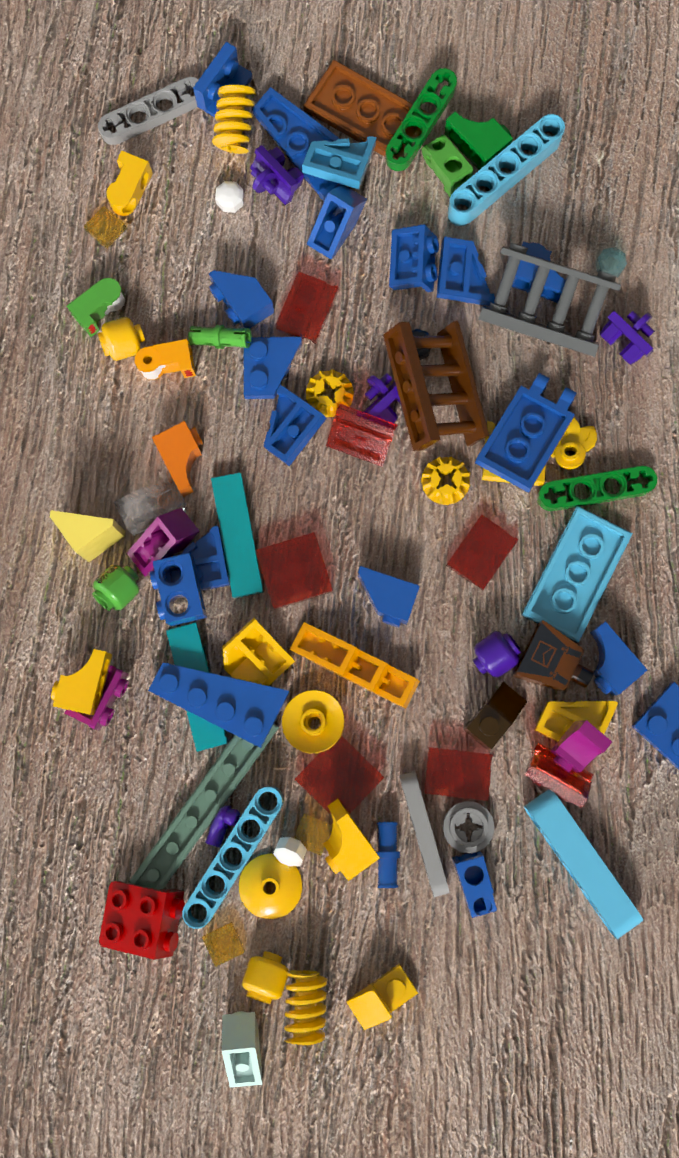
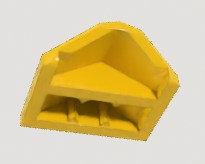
M255 618L249 621L222 646L224 669L232 678L266 686L274 682L295 662Z

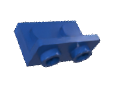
M228 42L223 45L193 87L197 107L215 117L216 112L220 111L216 106V102L221 99L218 96V89L220 87L234 84L247 86L253 78L251 71L239 65L236 47Z
M425 224L392 230L389 287L393 290L422 287L426 292L434 291V281L438 277L435 256L439 250V241L437 236Z

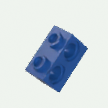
M190 553L152 561L154 571H150V579L153 589H159L161 601L156 602L160 620L165 619L168 625L175 626L207 618L194 557ZM173 568H179L181 570L180 579L175 583H168L166 580L168 571ZM179 598H186L188 601L186 611L181 614L174 613V602Z

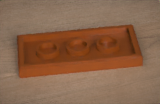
M333 60L303 105V109L308 114L358 142H366L369 136L377 137L374 151L385 157L387 145L413 106V103ZM421 109L424 113L430 114L429 112ZM410 126L405 130L406 134L412 138L422 134L421 129L417 126ZM402 144V149L398 154H394V159L398 160L399 157L404 156L405 144Z

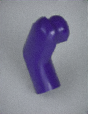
M231 805L222 806L211 823L205 843L220 848L227 826H235L240 818L239 811L232 809Z

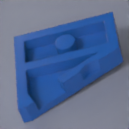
M451 237L443 238L436 298L490 306L491 302L494 303L495 296L494 293L490 294L485 281L487 275L483 265L478 260L479 254L474 241Z
M254 337L251 342H247L250 343V347L244 348V399H275L278 387L290 370L291 362L298 349L300 350L302 346L301 337Z
M280 384L277 389L279 398L276 410H272L269 421L270 429L266 434L263 447L290 466L327 418Z
M219 526L212 527L209 533L197 542L191 543L180 554L190 553L194 557L201 591L230 585ZM179 568L169 570L166 575L167 582H177L181 577V570Z
M671 682L632 727L679 770V686L675 682Z

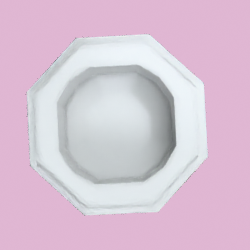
M224 181L216 188V204L223 212L235 213L244 205L243 189L237 182Z
M282 837L279 839L273 854L282 864L301 866L307 849L299 840L292 837Z

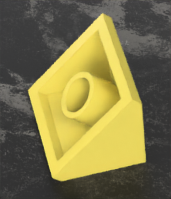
M50 511V518L70 546L88 562L95 559L125 536V530L114 519Z

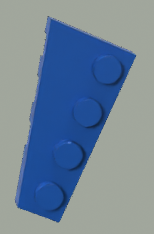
M271 87L252 108L255 118L301 172L302 164L311 142L324 140L333 142L340 139ZM303 173L306 181L323 201H325L329 191L341 185Z
M162 663L148 690L262 748L290 691L168 663Z

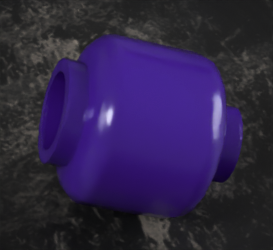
M493 631L476 643L474 647L477 657L473 659V662L483 675L488 672L493 677L498 678L519 664L518 654L521 653V649L508 632L503 634L499 631Z

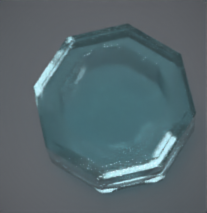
M613 247L604 249L595 264L597 272L600 270L613 274L618 278L625 269L627 261L625 253Z

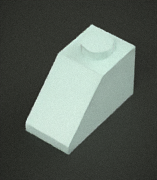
M239 1011L233 1014L222 1015V1055L230 1088L262 1085L259 1029L255 1012Z

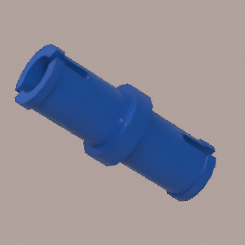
M377 822L378 851L376 853L380 857L378 859V888H398L397 858H400V852H397L398 822Z

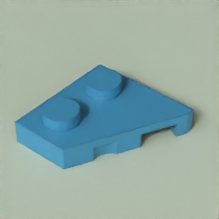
M369 136L366 142L350 143L349 138L337 139L333 142L326 140L313 141L302 164V173L359 189L375 149L377 137Z

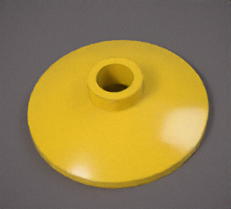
M310 690L298 694L288 703L283 712L282 729L287 741L294 748L305 753L313 754L328 750L336 744L344 730L345 718L342 707L333 696L323 691ZM314 719H319L321 722L317 729H311L310 723Z
M273 853L260 855L252 859L241 873L239 879L240 898L244 906L252 914L260 918L277 919L290 913L300 900L302 894L301 874L296 866L282 864ZM268 881L273 882L276 886L275 892L267 893L264 890V884Z

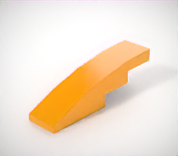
M305 622L290 648L294 653L405 709L420 682L417 678Z

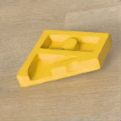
M546 702L534 731L558 742L574 722L587 720L601 733L605 734L618 702Z

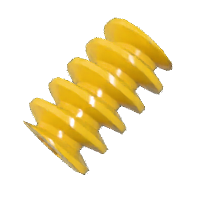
M234 84L225 85L218 89V96L221 99L216 102V106L220 111L215 114V119L218 123L214 125L213 130L217 135L212 138V143L217 148L235 154L249 152L248 149L241 147V143L250 142V138L242 133L252 129L251 125L244 123V119L253 118V114L246 111L245 107L254 106V101L247 98V95L256 94L254 88Z
M291 970L286 973V976L295 979V983L286 985L287 990L295 992V996L285 999V1003L294 1006V1010L285 1012V1017L294 1020L293 1024L284 1026L285 1031L293 1033V1037L284 1040L287 1043L313 1045L325 1040V1033L319 1029L325 1026L326 1019L319 1015L326 1012V1005L320 1001L326 999L327 992L320 988L327 985V978L319 975L320 973L317 971Z

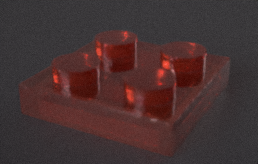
M315 532L255 550L274 610L333 592Z
M341 736L335 745L326 751L320 752L295 780L329 814L331 812L328 805L339 799L350 814L381 782L384 776Z

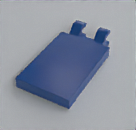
M541 373L537 375L530 389L520 386L475 461V464L528 493L531 491L575 416L574 413L568 410L577 392L566 387L555 404L542 397L550 378Z

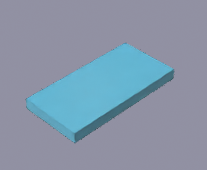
M576 506L521 615L536 623L543 620L573 642L579 643L633 533Z

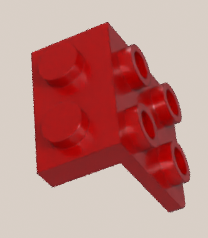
M121 881L111 882L105 905L99 944L105 948L153 960L173 956V952L176 950L179 942L177 931L185 906L183 900L185 891L178 889L156 890Z

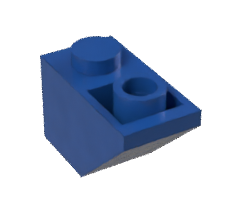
M215 270L209 273L212 283L209 289L218 302L224 301L228 307L225 312L234 326L240 324L242 328L250 329L274 313L272 300L256 278Z

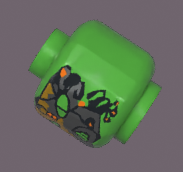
M110 565L93 582L94 592L92 595L106 610H122L139 593V586L136 582L139 577L129 566L122 568L118 565Z

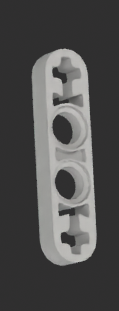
M195 77L183 78L105 114L98 122V129L102 139L109 145H117L197 108L195 96L191 97L187 90L192 89L194 92L193 87L199 79ZM176 94H178L179 99H181V103L179 104L177 102ZM169 99L173 102L170 109L163 111L157 108L161 100ZM141 111L146 113L145 120L140 123H135L131 120V116L135 112ZM122 119H126V122L128 124L127 128H125ZM113 125L117 131L111 133L108 127Z
M415 771L399 775L433 897L448 894L449 888Z

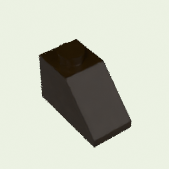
M503 681L463 730L484 748L491 750L513 724L527 701Z

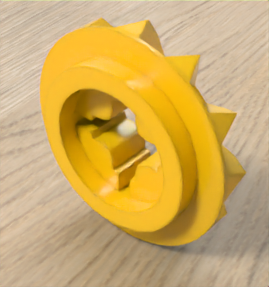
M334 369L330 371L320 370L314 377H310L306 388L307 403L325 417H336L343 414L351 406L354 397L352 383L344 373H339ZM325 383L331 389H338L334 393L335 403L328 396H321L325 392Z
M439 456L437 459L429 462L422 473L421 483L423 491L435 503L442 505L454 504L467 494L470 487V472H468L463 462L454 459L452 456ZM454 471L455 473L451 480L454 485L446 484L437 489L441 481L439 473L446 476Z

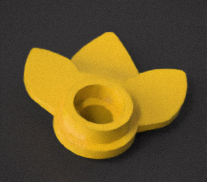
M574 417L551 457H554L556 462L567 470H572L582 465L586 452L591 450L596 444L597 432L595 427L585 426L580 428L578 421ZM574 451L576 454L573 456H568L565 454V452Z

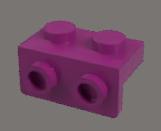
M110 665L101 702L95 714L89 715L67 709L64 714L89 725L94 730H101L102 726L106 727L114 715L115 710L112 709L116 698H121L127 690L129 681L126 679L129 673Z

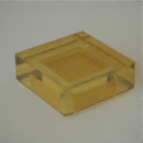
M105 206L83 226L85 231L106 249L127 229L126 225Z
M304 813L294 839L301 841L308 851L321 856L325 848L323 843L328 840L333 825Z
M233 922L227 923L202 936L215 967L245 953Z

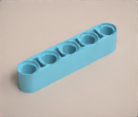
M555 114L545 115L451 194L447 214L450 222L456 226H466L554 153L560 145L565 130L563 119ZM544 132H551L555 136H548ZM522 150H529L533 154H525ZM507 168L511 170V173H504L500 169ZM485 186L490 191L484 192L479 190L478 187ZM462 204L468 207V209L459 210L456 206Z
M273 786L261 788L250 801L183 908L182 917L189 927L200 929L205 927L214 917L284 804L283 794L278 788ZM265 792H272L277 797V805L272 810L264 809L260 803V798ZM252 819L259 824L260 832L258 836L249 837L244 833L243 825L246 820ZM235 847L241 851V863L233 865L227 861L226 852L228 848ZM217 875L224 880L225 887L223 891L214 892L210 889L209 878L211 876ZM193 904H202L206 908L207 916L205 919L198 920L192 916L191 907Z
M549 788L524 806L525 811L615 939L618 940L644 921L634 904L552 789Z

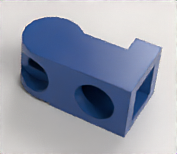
M478 851L452 857L471 918L497 911L493 896L494 892L483 854Z

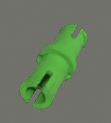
M216 325L215 327L191 326L188 332L190 345L215 346L216 349H224L230 346L249 348L250 343L247 342L252 340L249 328H225L224 325Z

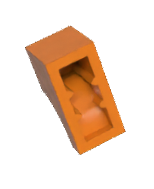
M183 421L153 436L152 439L179 492L185 497L194 492L190 473L195 459L202 455L198 446L203 444L196 428L194 427L189 430L186 422Z

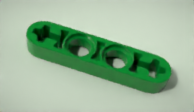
M440 68L431 75L387 145L385 162L391 170L403 171L410 166L456 91L457 77L450 69ZM444 81H447L448 86H443V88L440 91V95L438 96L436 94L438 90V83L442 84ZM430 102L437 109L435 112L427 114L421 110L420 106L423 103ZM410 126H417L421 129L422 134L412 138L406 134L405 130ZM402 144H405L404 156L399 157L398 160L394 159V154H398L402 149Z
M637 466L545 483L539 490L537 501L539 506L546 511H558L575 508L576 506L581 507L644 496L656 487L657 475L650 467ZM639 474L644 479L648 478L649 482L644 488H642L641 483L631 484L628 487L629 492H627V482L636 480ZM613 478L619 482L620 490L618 493L610 494L605 490L604 482L606 479ZM579 483L587 485L590 489L589 497L586 499L578 498L574 494V486ZM564 486L568 487L567 496L558 497L555 504H552L550 499H545L544 497L549 492V489H552L553 494H559L565 491Z

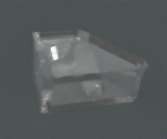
M174 481L143 487L114 501L127 530L133 536L147 530L160 515L179 508L183 510L188 509Z

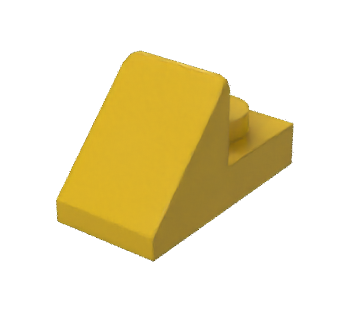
M398 964L346 1000L363 1029L366 1030L391 1019V1012L417 995L418 991L401 965Z

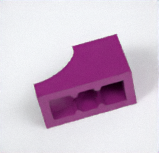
M179 508L158 516L128 550L127 554L146 577L150 575V571H154L152 561L172 557L177 552L183 550L200 531L184 510Z
M583 720L574 722L550 751L557 756L554 762L569 773L571 770L582 772L595 757L607 750L612 741L590 722Z

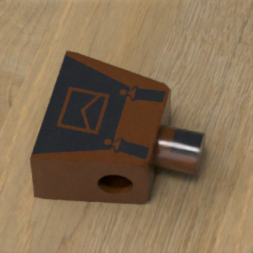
M542 620L537 624L512 676L556 691H564L570 681L586 688L593 677L594 671L578 664L584 653L580 646Z

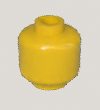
M128 317L104 323L101 328L102 332L97 333L105 357L110 355L114 361L135 356L141 349L140 343L145 341L140 324L133 325V322Z
M264 951L262 957L253 956L250 958L242 980V986L247 990V997L267 1004H271L272 1000L282 997L288 979L286 973L289 971L285 965L281 964L283 957Z

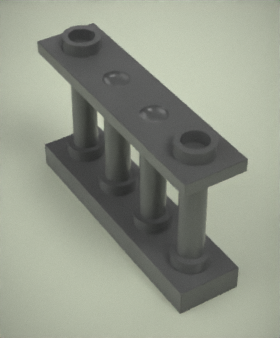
M510 243L509 248L503 246L500 254L507 255L509 258L494 303L491 302L489 307L483 305L478 320L595 357L599 343L594 341L595 335L592 333L608 289L620 290L621 284L615 282L616 276L600 270L596 276L526 254L528 248L515 243ZM523 260L538 265L523 312H519L518 316L506 313L508 308L505 306L520 261ZM551 269L568 276L552 321H548L547 325L535 322L537 317L534 315ZM579 279L595 283L597 286L581 331L577 330L575 335L564 331L566 326L563 324Z

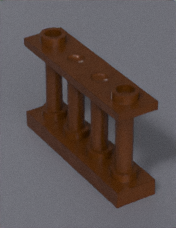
M459 321L450 323L438 332L437 336H414L410 322H399L383 335L413 451L425 450L441 440V435L464 434L467 446H473L490 436ZM441 348L445 364L421 365L417 349ZM448 376L452 393H428L424 377ZM456 405L460 422L436 423L432 406Z

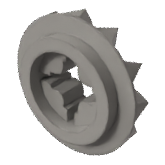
M464 801L455 804L445 814L443 831L447 842L454 849L463 853H475L484 849L492 840L494 821L490 812L484 806L476 802ZM467 813H469L472 823L482 825V828L472 830L470 841H468L465 831L459 828L455 829V826L465 823Z

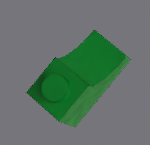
M455 111L446 119L444 134L478 170L512 143L513 138L508 128L503 124H499L494 118L486 122H474L463 118Z

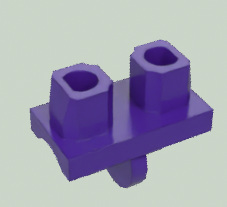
M262 145L255 149L256 158L250 167L252 170L251 175L255 178L252 188L257 193L267 190L270 195L275 194L286 205L292 201L294 192L302 185L304 174L297 167H293L288 171L284 169L285 157L278 147L267 151Z
M613 311L607 317L609 322L604 326L599 335L610 346L624 335L630 343L619 354L627 363L632 365L644 355L648 357L653 352V348L638 334L641 331L649 338L655 332L647 324L653 316L647 312L641 318L635 311H632L627 316L634 324L631 327Z
M387 373L381 379L374 375L367 379L371 388L365 393V396L370 401L377 394L379 397L362 412L367 420L374 419L383 428L390 427L398 418L389 405L395 399L401 405L395 381L388 388L386 387L392 381L391 376Z

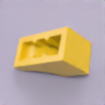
M93 649L90 659L82 669L69 676L60 675L59 681H55L51 692V699L54 700L53 707L94 715L101 702L112 654Z
M339 799L328 805L333 819V828L329 839L323 843L329 854L325 857V860L335 874L341 871L345 878L350 881L380 857Z

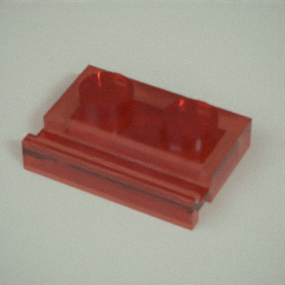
M298 271L276 322V329L296 337H301L302 339L311 340L312 343L317 344L339 292V287L336 285L331 286L323 280Z
M339 404L326 446L383 467L398 425Z
M481 514L446 566L483 591L519 539L512 537L506 530Z
M537 743L532 750V756L529 759L525 776L529 777L535 784L544 786L558 794L564 801L582 808L588 800L592 783L591 779L594 774L585 769L582 772H574L573 770L569 773L554 762L557 756L549 748Z
M428 747L424 794L488 801L493 754Z

